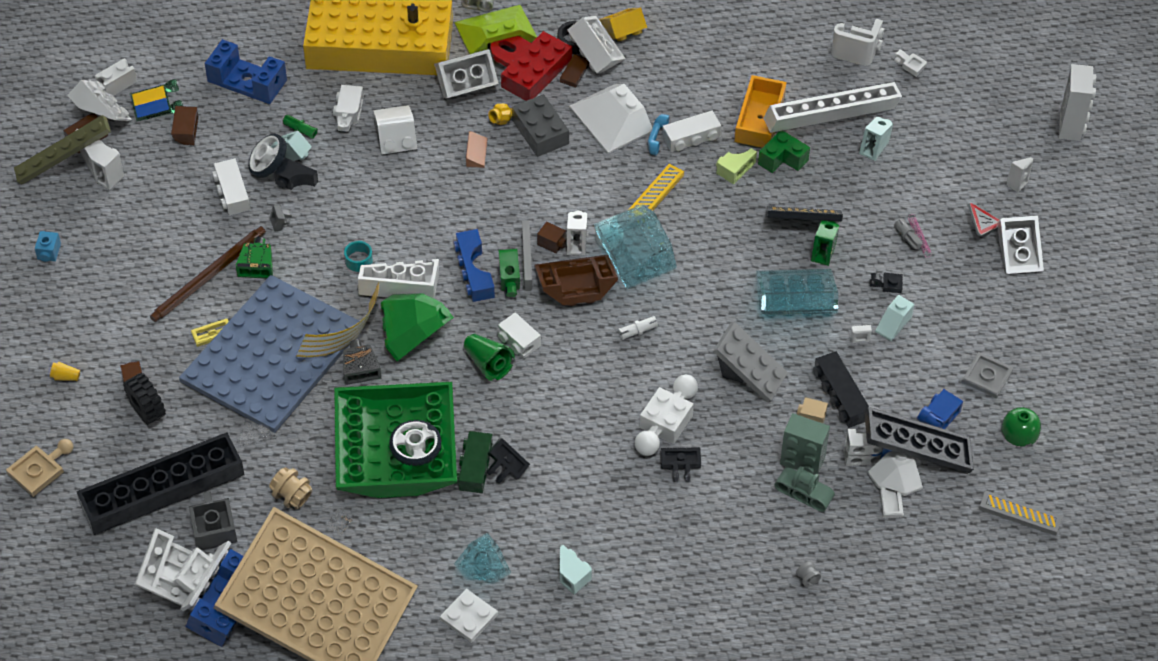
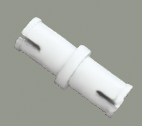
M655 316L642 321L636 320L631 325L619 328V334L627 332L620 336L621 339L624 340L637 334L640 336L645 331L657 328L658 323L654 322L656 320Z

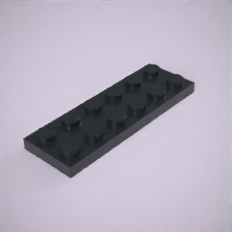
M869 406L864 410L868 444L966 473H971L974 470L971 439L969 436Z

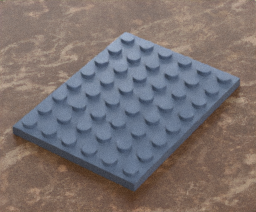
M270 275L181 374L179 380L186 386L275 433L343 354V350L349 347L348 345L335 353L324 356L296 357L305 334L323 335L346 330L360 321Z

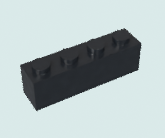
M837 351L816 358L815 366L813 367L814 375L816 378H820L824 392H828L830 395L831 404L834 408L838 409L841 421L845 422L848 428L864 423V410L869 405Z

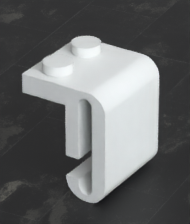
M876 19L871 31L852 26L850 33L844 32L845 24H837L833 34L832 56L864 66L870 65L876 51H880L883 40H880V38L882 39L884 34V28H882L883 20Z
M409 105L373 110L381 154L417 149L414 119Z

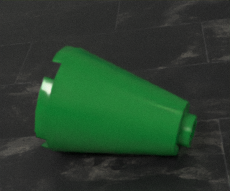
M471 334L464 340L463 347L488 380H500L511 370L513 366L511 361L512 358L515 360V354L509 346L477 334Z

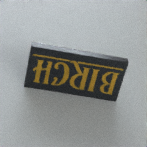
M767 206L766 210L768 218L837 222L843 220L841 210Z

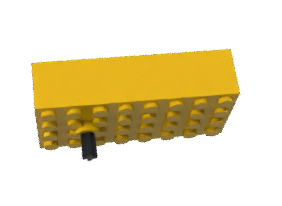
M311 0L303 44L306 69L437 75L434 64L447 61L450 56L453 30L452 0Z

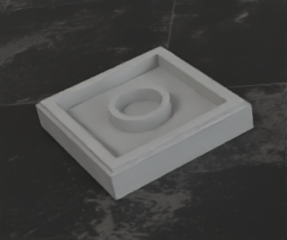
M978 352L964 375L962 383L994 398H998L1014 368Z

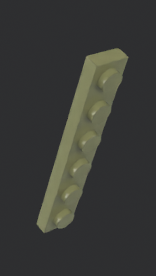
M101 115L14 167L17 182L22 185L111 133L107 118Z

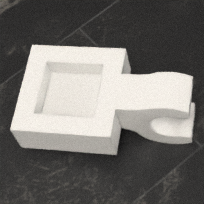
M902 50L896 53L897 57L894 59V62L902 65L904 70L916 77L927 65V61L914 53L909 56Z

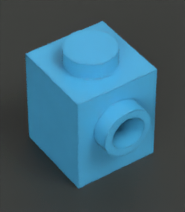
M39 232L34 248L37 260L44 262L56 261L61 246L59 233Z

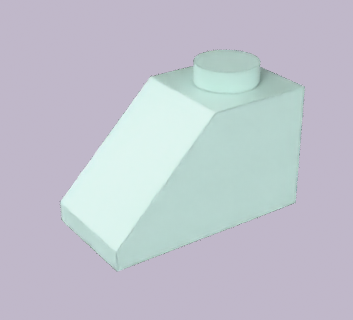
M299 131L282 136L287 144L284 158L292 161H301L308 156V151L312 146ZM274 142L271 147L274 149L278 142Z
M898 295L888 306L875 332L892 341L912 318L914 303Z

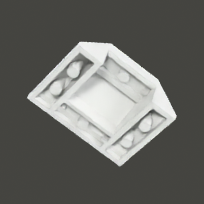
M614 84L569 106L607 154L650 134L652 130V125L644 106L625 84Z
M155 528L134 585L182 606L189 592L177 584L174 579L192 551L173 543L174 536ZM207 554L210 558H212L213 554ZM217 573L214 576L210 577V579L208 580L210 584L212 583ZM207 589L201 592L198 597L202 599Z

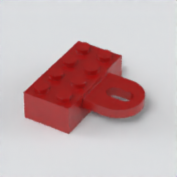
M545 31L532 43L520 36H514L492 42L490 46L492 58L507 67L501 73V87L525 101L535 98L568 65L572 58V46ZM506 45L514 49L515 51L508 52L500 46Z

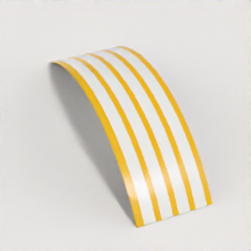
M379 282L369 302V312L365 318L354 326L340 332L323 335L305 334L296 357H318L332 354L345 348L352 340H355L363 330L378 295Z

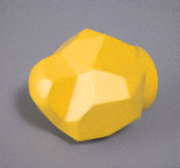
M504 103L496 104L488 113L489 120L498 125L507 124L512 117V108H509Z

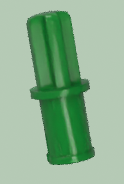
M285 115L283 118L284 125L299 131L311 139L318 133V128L306 124L304 120L300 121L290 115Z

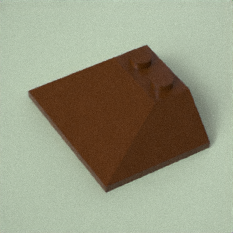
M608 254L534 265L542 290L562 305L574 306L577 303L584 302L594 303L601 300L618 281V276Z

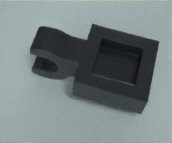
M871 273L869 286L883 287V292L902 293L903 274L884 273L882 277L878 273Z

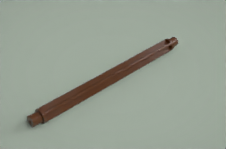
M260 226L256 230L251 231L154 310L155 312L150 315L151 320L156 322L158 319H162L240 255L245 243H254L256 237H261L266 233L265 229Z

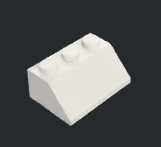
M597 16L582 17L567 29L570 33V39L578 45L581 55L587 58L589 66L594 72L602 73L626 59Z

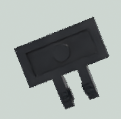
M500 438L487 453L495 462L486 473L491 475L501 466L504 470L495 480L498 484L508 474L517 480L526 471L530 463L503 438Z
M700 447L661 448V469H673V482H678V469H685V480L690 482V468H701Z

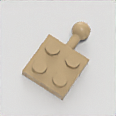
M62 439L58 442L57 449L49 455L36 445L7 468L6 472L34 497L64 473L63 468L54 460L62 454L71 453L73 443L69 439Z

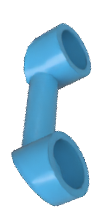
M661 114L654 121L647 142L650 155L657 156L660 142L655 140L659 129H663V126L669 123V115Z

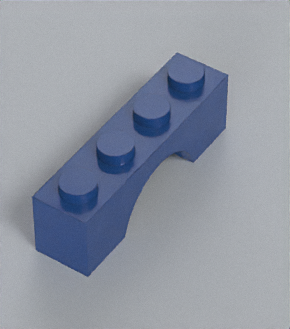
M478 229L456 233V241H453L455 252H459L457 256L459 267L463 266L464 269L461 270L463 281H467V285H465L467 296L471 295L473 302L495 298V287L491 273L481 271L473 265V261L482 255V242Z

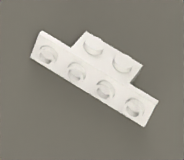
M227 541L220 545L212 558L198 547L193 549L174 579L177 584L189 592L180 610L185 611L190 607L194 608L200 599L198 596L207 589L210 584L208 580L219 570L218 564L227 555V549L231 542Z

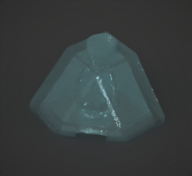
M488 533L472 541L454 563L467 580L477 579L484 580L487 583H496L511 574L499 546Z

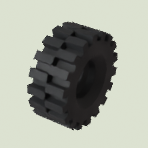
M141 372L123 382L124 391L127 393L126 396L130 400V404L146 425L166 415V409L161 401V397L144 373Z

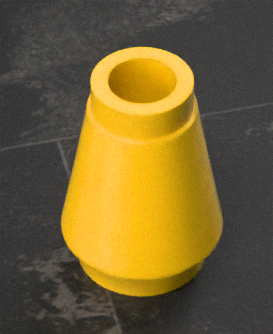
M53 362L50 378L59 381H78L80 370L61 362Z

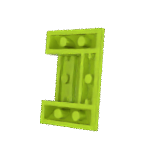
M521 5L454 22L469 54L488 50V43L514 36H520L529 42H533L537 38Z

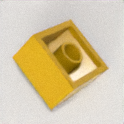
M641 7L628 8L599 19L610 37L617 39V41L626 39V35L631 33L633 36L640 34L642 29L647 28Z

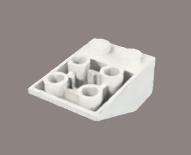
M80 80L67 95L80 109L104 115L113 120L129 122L132 120L128 116V111L120 107L116 103V98L111 94H107L104 90L105 87L98 81Z
M97 140L80 150L92 176L100 185L110 190L124 177L120 153L116 149L110 148L102 141Z

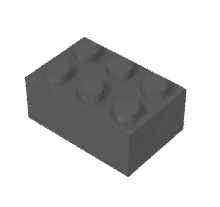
M544 94L512 106V121L537 157L569 144V129Z

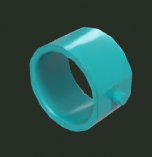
M354 241L345 247V264L351 271L360 272L361 265H371L373 263L372 248L368 243ZM355 252H364L369 255L362 261H353L348 258Z

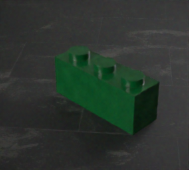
M469 431L468 438H464L463 450H465V453L460 456L459 466H462L461 471H457L459 491L483 494L487 476L486 471L490 461V456L487 453L493 447V434Z

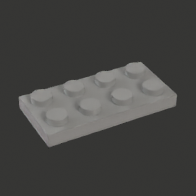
M735 321L729 324L713 350L720 359L766 402L773 399L788 373Z

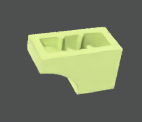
M751 148L741 154H731L728 152L725 156H721L718 159L716 174L735 184L756 163L757 151Z

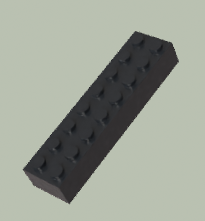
M228 432L76 492L93 535H96L245 474L242 460Z

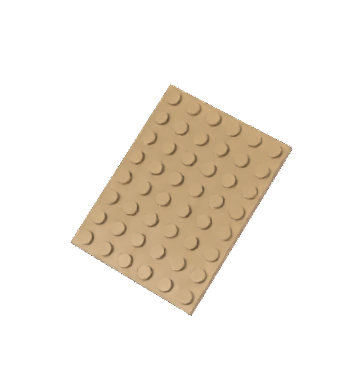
M273 507L215 603L214 609L308 661H377L418 586Z

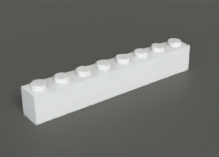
M895 82L770 105L763 119L770 133L895 109L902 95Z

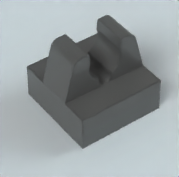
M273 205L269 218L274 231H281L283 225L290 224L288 218H291L292 215L290 210L282 209L281 205Z

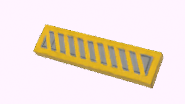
M668 164L628 209V215L644 222L682 179L684 171Z

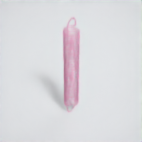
M908 217V220H909V222H910L912 228L915 230V226H914V223H913V221H912V218L909 219V217ZM919 231L923 243L926 242L922 231Z

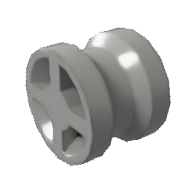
M806 562L796 570L797 576L802 578V583L805 587L816 584L822 577L821 573L815 570L813 562Z

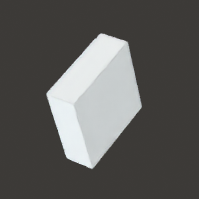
M871 325L852 326L851 342H869L872 332Z

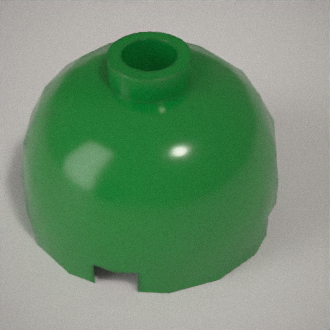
M1015 408L1005 415L1001 432H1003L1005 439L1015 446L1024 447L1031 443L1034 444L1041 432L1040 418L1029 408Z

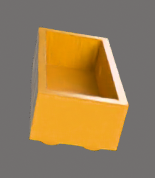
M751 75L736 125L734 142L763 148L773 138L775 132L770 133L763 117L770 105L784 102L787 82Z

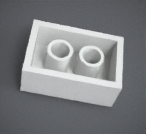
M489 49L434 64L443 98L499 84Z

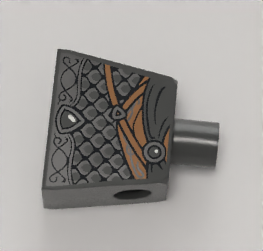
M352 340L350 348L343 350L345 385L382 379L381 368L371 345L362 346L360 340Z

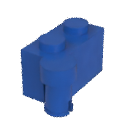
M943 389L940 394L936 393L933 396L928 407L924 406L917 420L946 429L961 412L963 401Z

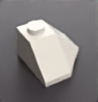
M890 451L868 471L869 477L879 489L880 487L885 488V490L888 488L906 496L923 488L916 462L912 456Z

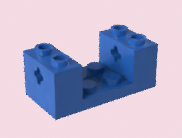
M223 39L204 63L207 82L267 104L272 103L287 81L284 61L269 56L262 67L246 62L239 57L238 45ZM245 77H250V78H252V79H249V80H246V81L243 80V78H245Z
M232 549L228 551L219 567L217 575L203 598H200L185 626L221 647L237 622L214 609L215 603L244 557Z

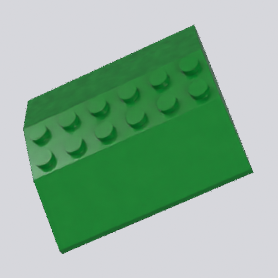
M452 382L334 388L336 490L375 498L419 496L457 483ZM410 420H422L435 426L441 436V449L435 459L420 466H409L395 459L390 451L389 440L393 430L398 425ZM429 438L425 441V454L432 450L434 438ZM405 445L397 446L402 454L413 457L406 452Z

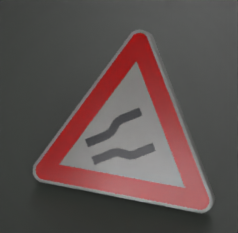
M969 203V210L978 236L998 228L997 223L1000 219L977 205Z

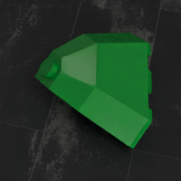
M423 293L392 294L381 302V309L384 310V317L382 318L383 331H386L387 336L384 340L385 347L395 360L399 361L454 317L442 302Z

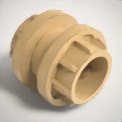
M285 467L279 470L273 477L269 488L273 491L272 496L275 499L285 498L284 506L287 508L292 506L298 509L308 500L313 491L309 485L310 480L306 477L299 480L296 469L292 468L289 470Z

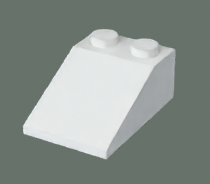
M1038 216L1000 219L997 227L1006 274L1043 272Z

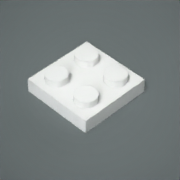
M465 589L440 616V621L472 643L496 618L498 611L471 591Z

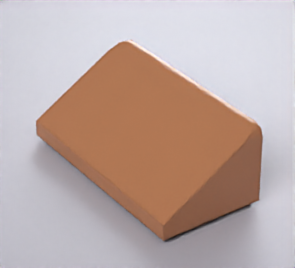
M469 131L466 167L485 168L487 138L472 131Z

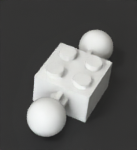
M685 374L676 378L673 384L674 394L659 387L640 414L639 428L645 430L640 432L635 438V448L640 454L645 456L655 454L660 447L659 437L674 444L693 417L694 403L685 400L694 397L698 391V383L691 375Z

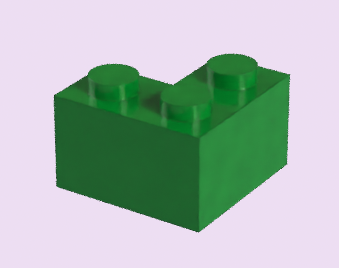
M783 130L779 131L759 151L758 165L771 173L782 163L799 171L809 161L810 147Z

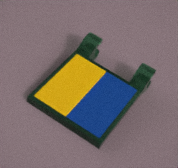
M172 79L164 85L130 93L136 121L174 113L175 106H183L181 100H177L171 105L169 103L167 92L179 91L176 79Z

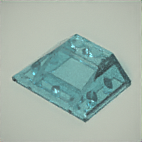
M639 205L593 224L596 233L627 289L677 268L672 244L655 212L645 205Z

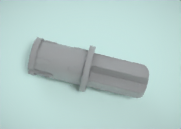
M904 219L897 220L894 227L900 232L902 239L907 241L913 249L919 250L923 242L915 234V230L910 228Z

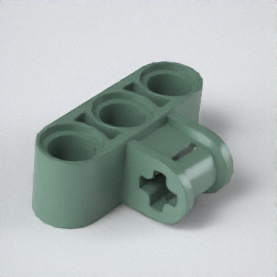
M802 466L797 471L792 468H784L774 484L779 492L820 512L826 510L835 496L834 491L830 487L819 482L818 474L814 475L804 470Z

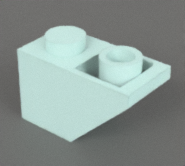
M562 545L560 547V583L573 594H576L592 580V569L587 562H582L572 549H567Z

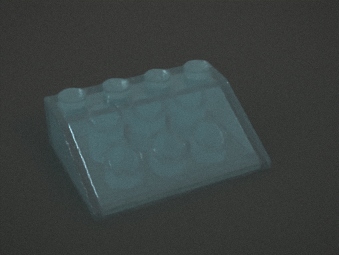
M831 269L756 271L761 315L773 317L775 315L793 316L794 314L811 316L813 314L831 315L832 313H838V290Z

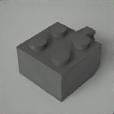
M211 491L203 492L205 503L189 506L196 547L202 550L220 546L227 541L236 543L237 537L229 498L213 501Z

